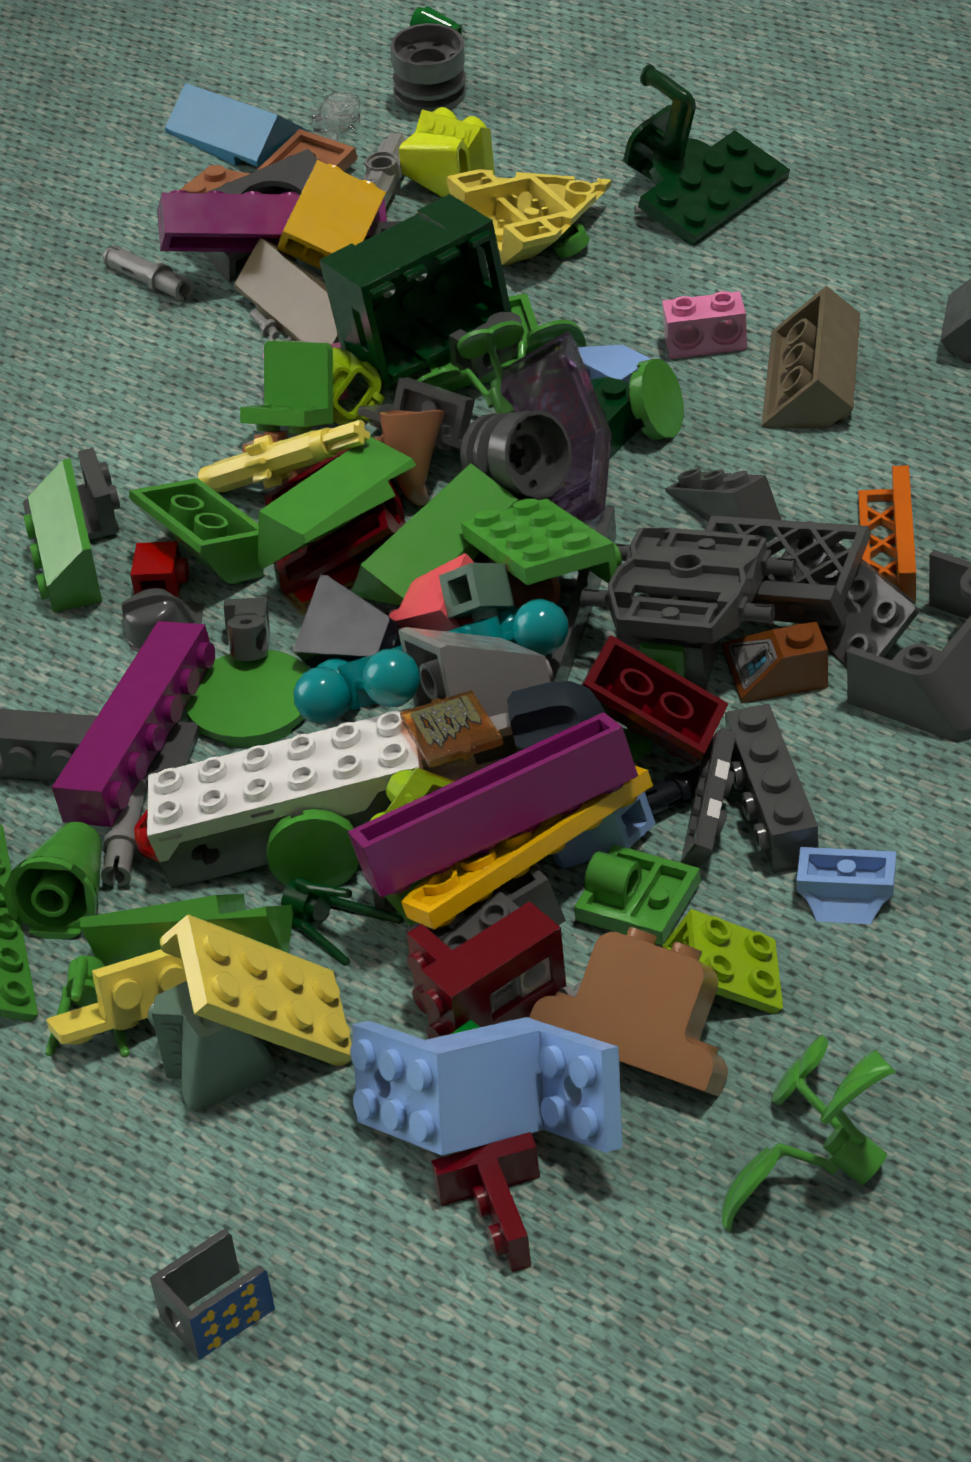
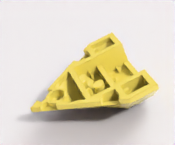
M477 169L447 176V186L450 195L493 220L502 265H511L518 261L534 258L554 243L611 187L612 179L597 178V182L589 183L580 180L575 181L574 176L516 172V176L513 178H501L494 176L493 170Z

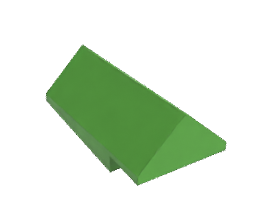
M370 436V439L364 441L363 445L349 449L259 511L258 563L263 570L333 533L396 496L389 482L415 467L414 460Z
M470 463L360 565L352 589L353 593L361 598L400 606L410 584L416 578L466 553L474 560L481 552L463 539L460 522L474 519V515L481 511H503L514 508L513 504L519 500Z
M225 894L81 917L79 921L94 956L100 959L105 966L160 950V938L188 914L289 953L293 910L291 905L266 906L246 910L244 894Z

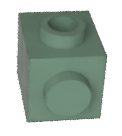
M469 563L439 575L448 618H472L473 622L498 616L499 619V611L515 606L506 564Z

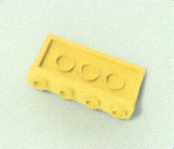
M189 914L160 938L161 950L164 953L183 960L194 1015L335 1066L346 1065L351 1061L350 1048L352 1043L350 1029L346 1023L340 999V989L336 983L333 970Z

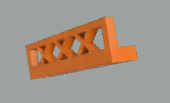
M909 465L892 466V489L858 490L860 525L868 526L870 532L879 525H883L894 532L883 540L871 534L862 559L916 602V560ZM892 501L893 506L879 513L868 507L867 502ZM882 551L895 558L894 561L885 567L870 559Z

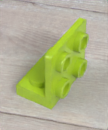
M690 909L665 941L663 948L671 950L673 943L678 942L702 951L699 961L710 966L717 974V995L771 1014L779 1013L783 1008L775 939L761 932L727 922L719 917Z

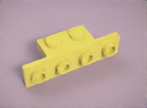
M160 949L92 970L98 1003L48 1018V1029L60 1044L76 1045L88 1042L98 1033L111 1029L125 1030L136 1026L140 1020L148 1018V1011L154 1003L156 995L187 981L183 960L164 953Z

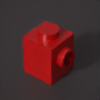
M178 541L136 543L130 573L134 595L146 589L159 588L179 598L181 583H188L189 564L187 558H181Z

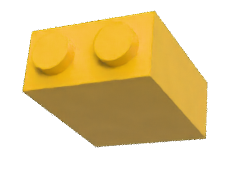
M317 160L284 227L277 249L321 269L320 259L351 243L357 245L365 241L379 212L386 191L379 189L370 181L360 180L343 172L336 165L326 164Z

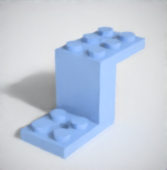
M528 1017L427 1040L372 1021L352 1024L353 1043L351 1044L350 1055L355 1069L356 1087L353 1096V1106L357 1114L358 1123L439 1155H446L524 1133H534L542 1130L605 1153L623 1148L618 1046Z

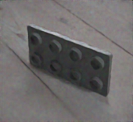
M399 378L394 404L359 406L358 415L371 419V426L382 429L380 412L390 410L413 412L446 411L437 437L436 447L445 451L460 452L463 436L470 425L475 399L411 378Z
M802 537L790 544V547L794 553H797L814 543L816 539L814 537ZM838 542L829 549L836 556L847 548ZM785 551L780 558H788L790 556ZM823 551L802 564L809 572L830 559ZM861 559L844 603L848 611L844 626H818L827 648L847 665V651L851 646L884 658L918 615L919 608L914 605L916 602L865 560ZM797 568L795 577L782 575L775 580L779 582H792L801 577L802 573ZM835 570L815 583L818 585L836 586L840 574Z

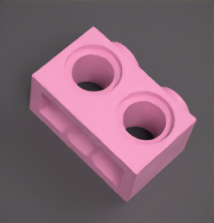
M721 291L713 295L697 297L681 296L676 299L662 301L664 338L669 359L747 350L746 312L740 291Z

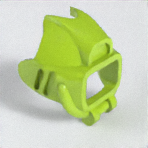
M334 347L332 348L333 421L340 425L361 419L369 422V418L358 415L359 406L381 405L385 400L380 394V374L369 362H362L353 353ZM358 373L366 380L369 388L353 411L347 412L338 405V399Z

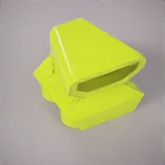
M444 107L437 108L433 112L422 109L415 133L402 142L399 147L402 174L440 197L450 194L447 186V176L477 169L493 170V175L495 174L491 130L475 116L466 117L463 121L458 120L453 112Z

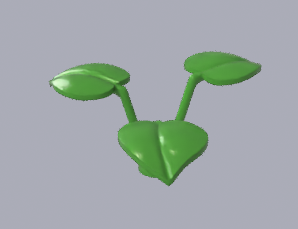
M569 320L551 321L528 332L527 339L520 341L517 346L518 381H516L512 375H504L496 350L506 348L518 342L524 335V328L517 321L501 322L490 326L488 329H478L469 332L461 337L457 344L459 354L467 359L476 358L489 352L497 376L490 383V391L485 388L471 369L460 371L458 367L454 366L428 373L417 381L451 392L460 390L472 383L486 399L488 408L494 407L496 413L529 411L524 397L528 395L526 387L524 389L522 387V383L525 382L526 358H532L544 353L549 354L569 347H586V340L581 328Z
M823 1034L818 1036L807 1047L802 1057L797 1059L787 1069L773 1092L772 1102L777 1106L782 1104L797 1088L821 1114L820 1121L824 1125L829 1123L835 1129L823 1145V1149L829 1153L828 1159L782 1143L776 1144L771 1149L765 1147L739 1172L726 1192L722 1206V1223L729 1232L732 1233L733 1219L739 1208L771 1172L777 1160L783 1156H789L822 1167L831 1175H834L840 1168L860 1185L869 1181L878 1171L887 1156V1152L858 1130L845 1114L843 1108L876 1082L890 1074L896 1073L877 1050L870 1051L852 1068L838 1086L833 1099L827 1106L807 1086L806 1076L820 1063L827 1050L828 1038Z

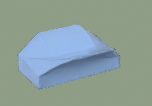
M800 847L796 880L797 892L807 900L817 922L871 924L883 903L894 895L896 851Z

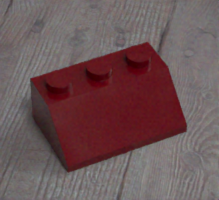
M612 635L607 639L581 683L582 686L589 688L609 717L625 725L633 733L642 735L666 749L671 755L679 757L691 765L696 764L704 756L728 707L727 702Z

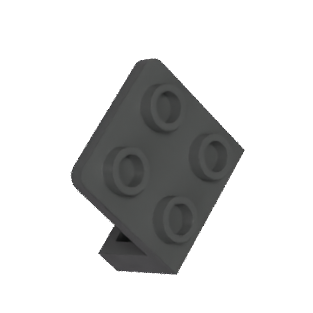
M94 448L78 451L84 484L77 485L89 540L118 533L114 510L121 507L116 487L112 485L106 461L98 462ZM27 498L23 501L25 514H31Z

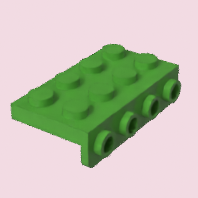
M547 498L539 501L536 499L520 500L513 504L514 508L503 511H481L474 515V519L460 522L463 539L496 563L506 564L507 571L526 585L585 568L609 583L617 567L622 564L620 551L614 542Z

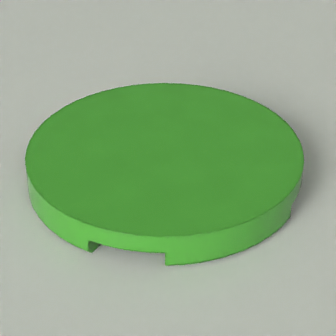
M268 650L267 656L253 661H237L232 659L230 654L217 658L201 680L196 694L190 698L185 707L188 721L195 722L198 725L199 735L204 734L212 739L226 742V745L229 747H253L285 738L292 734L291 729L304 720V717L300 715L294 705L293 691L299 678L309 669L299 659L275 650Z

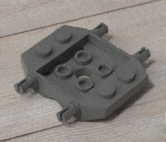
M639 528L630 545L615 543L620 551L622 561L625 562L617 567L608 583V590L584 587L581 591L580 602L581 606L604 607L610 610L617 633L621 635L639 636L647 640L656 638L682 640L689 644L700 642L715 643L739 628L741 623H746L747 621L773 623L772 621H774L775 617L774 605L752 604L751 602L764 576L774 574L795 577L797 560L796 558L771 557V550H767L766 538L759 535L677 528ZM635 592L648 593L649 597L634 596ZM673 596L691 597L692 601L673 600L671 598Z

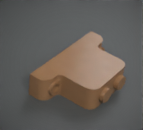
M629 927L627 935L618 932L605 933L598 938L594 945L577 995L572 997L557 992L556 996L541 998L532 1008L529 1017L531 1019L618 1046L619 1062L718 1097L723 1091L728 1076L726 1062L718 1055L719 1048L700 1041L718 989V977L710 966L699 961L702 951L678 942L673 943L671 950L655 945L657 936L633 927Z

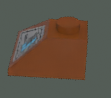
M817 621L773 629L721 643L741 703L828 688V649Z

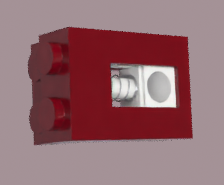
M530 901L453 950L423 924L406 933L409 948L407 963L412 971L414 982L412 997L418 1008L428 1017L429 1026L426 1027V1033L429 1039L449 1035L469 1020H472L479 1027H485L529 1017L534 1004L538 1000L546 996H556L560 988L567 986L561 927Z

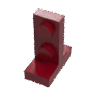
M531 1132L431 1160L435 1189L441 1206L474 1197L480 1218L490 1216L493 1225L487 1226V1231L494 1255L496 1257L505 1255L511 1272L531 1267L528 1235L509 1190V1186L540 1178L537 1146Z

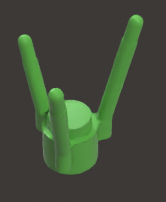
M79 956L70 962L67 972V985L62 988L61 1002L56 1015L69 1012L72 1002L79 1006H88L98 1002L92 970L105 967L100 959L93 956ZM113 1029L120 1055L128 1057L130 1051L125 1031ZM50 1033L45 1050L47 1056L54 1055L59 1042Z

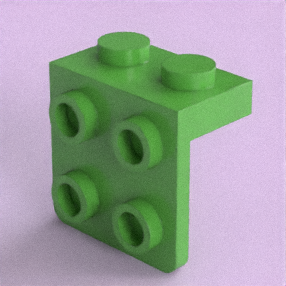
M267 341L264 345V404L240 407V423L256 424V431L263 432L280 431V426H288V433L292 434L312 431V426L333 424L332 346L329 343Z

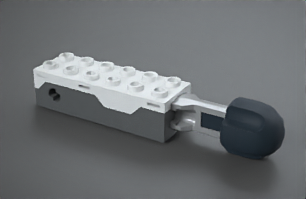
M572 681L548 682L513 691L507 699L508 712L482 718V725L468 722L470 730L466 727H461L460 733H456V740L448 735L443 749L436 743L433 745L427 743L411 716V713L415 711V708L411 707L399 711H389L383 715L356 722L343 723L337 727L310 734H300L293 738L267 745L253 746L247 750L220 757H210L197 763L177 768H167L158 773L148 775V809L135 824V840L142 856L160 863L172 889L268 865L267 843L270 832L281 819L289 815L293 818L302 815L303 810L309 809L333 811L346 818L356 828L369 822L376 814L385 812L392 802L386 795V787L391 776L398 771H414L418 767L457 781L600 713H605V711L589 688Z

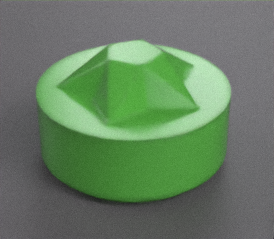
M572 224L551 246L558 257L567 258L580 253L589 243L590 237L583 225Z

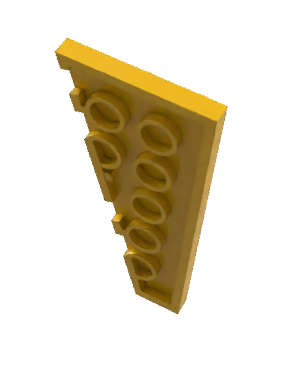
M635 766L638 777L625 782L621 789L613 793L597 795L583 802L581 807L573 812L557 814L540 822V825L531 832L515 834L498 842L494 849L486 853L473 854L456 862L450 870L444 873L426 876L401 901L406 917L432 929L450 924L454 921L457 914L472 904L488 899L493 894V891L504 883L523 876L529 871L530 866L547 855L561 851L568 841L584 831L596 828L601 824L602 819L617 809L634 803L637 800V796L653 786L648 770Z

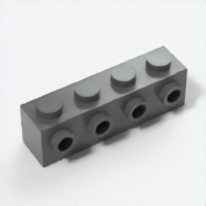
M770 704L725 712L726 730L736 733L730 763V770L735 774L733 784L735 789H742V804L746 819L754 821V837L758 851H765L773 873L798 869L800 847L819 848L818 825Z

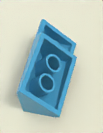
M187 83L184 84L165 126V132L233 165L245 161L256 167L261 166L299 129L309 132L307 129L277 114Z

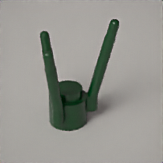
M300 877L290 881L281 898V906H292V927L302 931L343 966L350 964L349 958L309 924L315 920H323L329 913L331 906L396 924L404 922L401 915L343 899L352 896L350 889L314 883Z

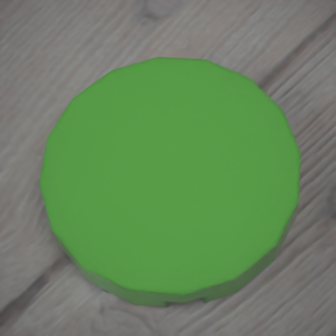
M661 359L641 361L636 365L639 368L638 371L632 372L629 381V398L632 412L636 419L642 418L646 427L641 429L651 439L661 440L674 437L680 431L684 417L682 391L677 377L670 366Z
M320 809L303 810L302 815L293 818L289 815L281 819L270 832L267 843V859L270 871L280 883L286 886L290 881L298 877L310 882L332 886L344 884L357 871L359 865L348 831L354 829V827L346 818L333 811Z

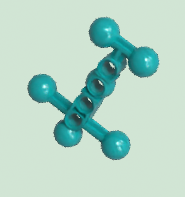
M544 599L531 600L522 605L521 608L514 606L499 611V619L498 616H494L446 631L503 638L544 656L557 651L563 645L569 633L568 618L562 608ZM402 646L383 649L376 654L351 662L342 659H328L316 668L303 673L299 678L293 691L294 705L301 716L309 722L319 725L330 724L350 710L375 703L388 708L400 707L409 702L416 694L420 685V669L414 659L403 652Z

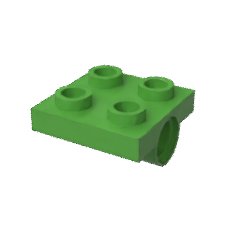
M613 844L608 853L598 851L592 856L586 870L585 890L574 906L575 920L627 935L629 927H633L657 936L655 944L663 946L701 882L700 868Z

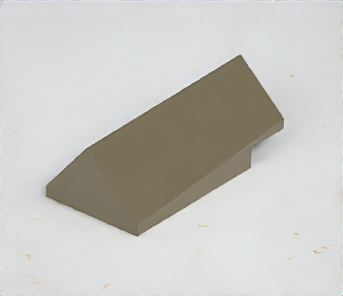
M260 237L235 282V290L257 305L258 311L267 320H275L278 323V330L291 337L293 341L338 343L339 338L323 276L308 263L278 250V245Z

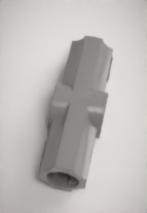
M390 133L388 138L382 140L377 152L372 153L365 160L366 174L363 180L370 181L379 189L386 191L384 197L385 208L390 198L401 191L400 178L402 172L399 147L406 140L402 133Z

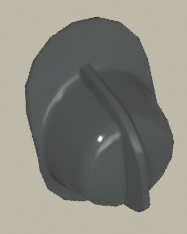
M159 588L146 589L136 593L130 599L122 602L123 619L121 622L130 650L139 652L158 621L202 624L204 605L192 601H181L168 591Z

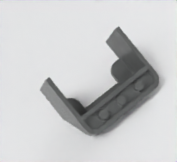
M933 550L929 555V606L966 618V622L942 651L923 644H913L900 650L892 660H888L851 646L847 651V703L951 741H966L971 739V562Z

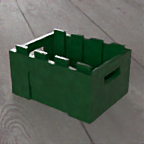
M450 194L418 209V214L357 245L351 243L319 260L341 349L353 353L362 362H369L380 374L381 386L384 388L398 382L399 378H405L451 354L450 334L459 329L468 333L485 324L493 314L512 312L493 220Z

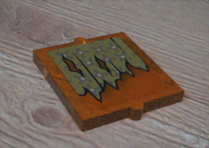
M472 690L441 700L434 698L429 704L400 712L402 723L430 768L460 758L467 760L473 754L503 745L502 736Z

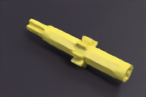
M357 420L332 429L326 427L317 431L313 430L274 443L271 435H266L254 439V444L245 447V453L202 467L198 472V479L217 493L227 492L262 481L265 489L281 485L282 479L290 477V471L322 462L325 459L336 456L341 451L363 445L364 441L370 439V432L365 430L364 421Z

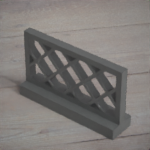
M726 516L710 517L705 531L737 532V534L759 536L775 534L777 538L767 544V550H771V556L785 549L790 556L788 558H796L797 568L802 573L801 577L792 582H779L775 579L782 575L770 574L769 576H764L751 602L752 604L774 605V621L803 624L817 621L818 625L844 626L848 616L844 603L871 536L868 526ZM802 537H814L816 539L814 543L797 553H794L790 547V544ZM843 539L854 540L850 548L836 556L829 549ZM824 551L830 560L808 572L802 563ZM835 570L840 574L836 586L818 585L815 583ZM677 596L678 600L692 601L691 597Z

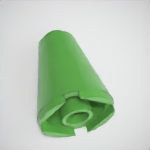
M82 822L65 824L10 873L5 884L4 901L9 914L16 922L19 918L30 927L28 932L36 937L44 939H72L82 931L79 918L96 915L99 898L102 841L94 828Z

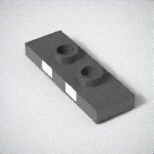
M724 728L717 730L702 757L681 857L683 864L698 868L713 850L715 837H718L722 832L727 812L721 809L723 798L728 796L734 781L735 774L729 770L736 733Z

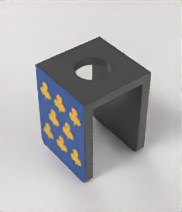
M226 1229L213 1235L150 1277L159 1317L198 1360H201L275 1310L268 1273L262 1266L256 1267L193 1310L188 1308L240 1273L232 1235Z

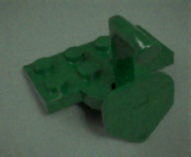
M649 64L643 68L640 74L641 84L643 86H652L672 100V105L666 106L641 123L633 131L626 145L623 162L653 180L656 186L640 196L638 207L683 241L695 246L786 180L790 169L736 130L713 146L701 140L689 138L696 110L693 95L670 77L656 70L654 65Z

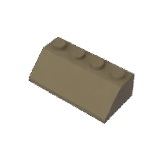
M828 286L821 289L772 330L761 425L764 428H829L836 421L842 422L854 408L860 313Z

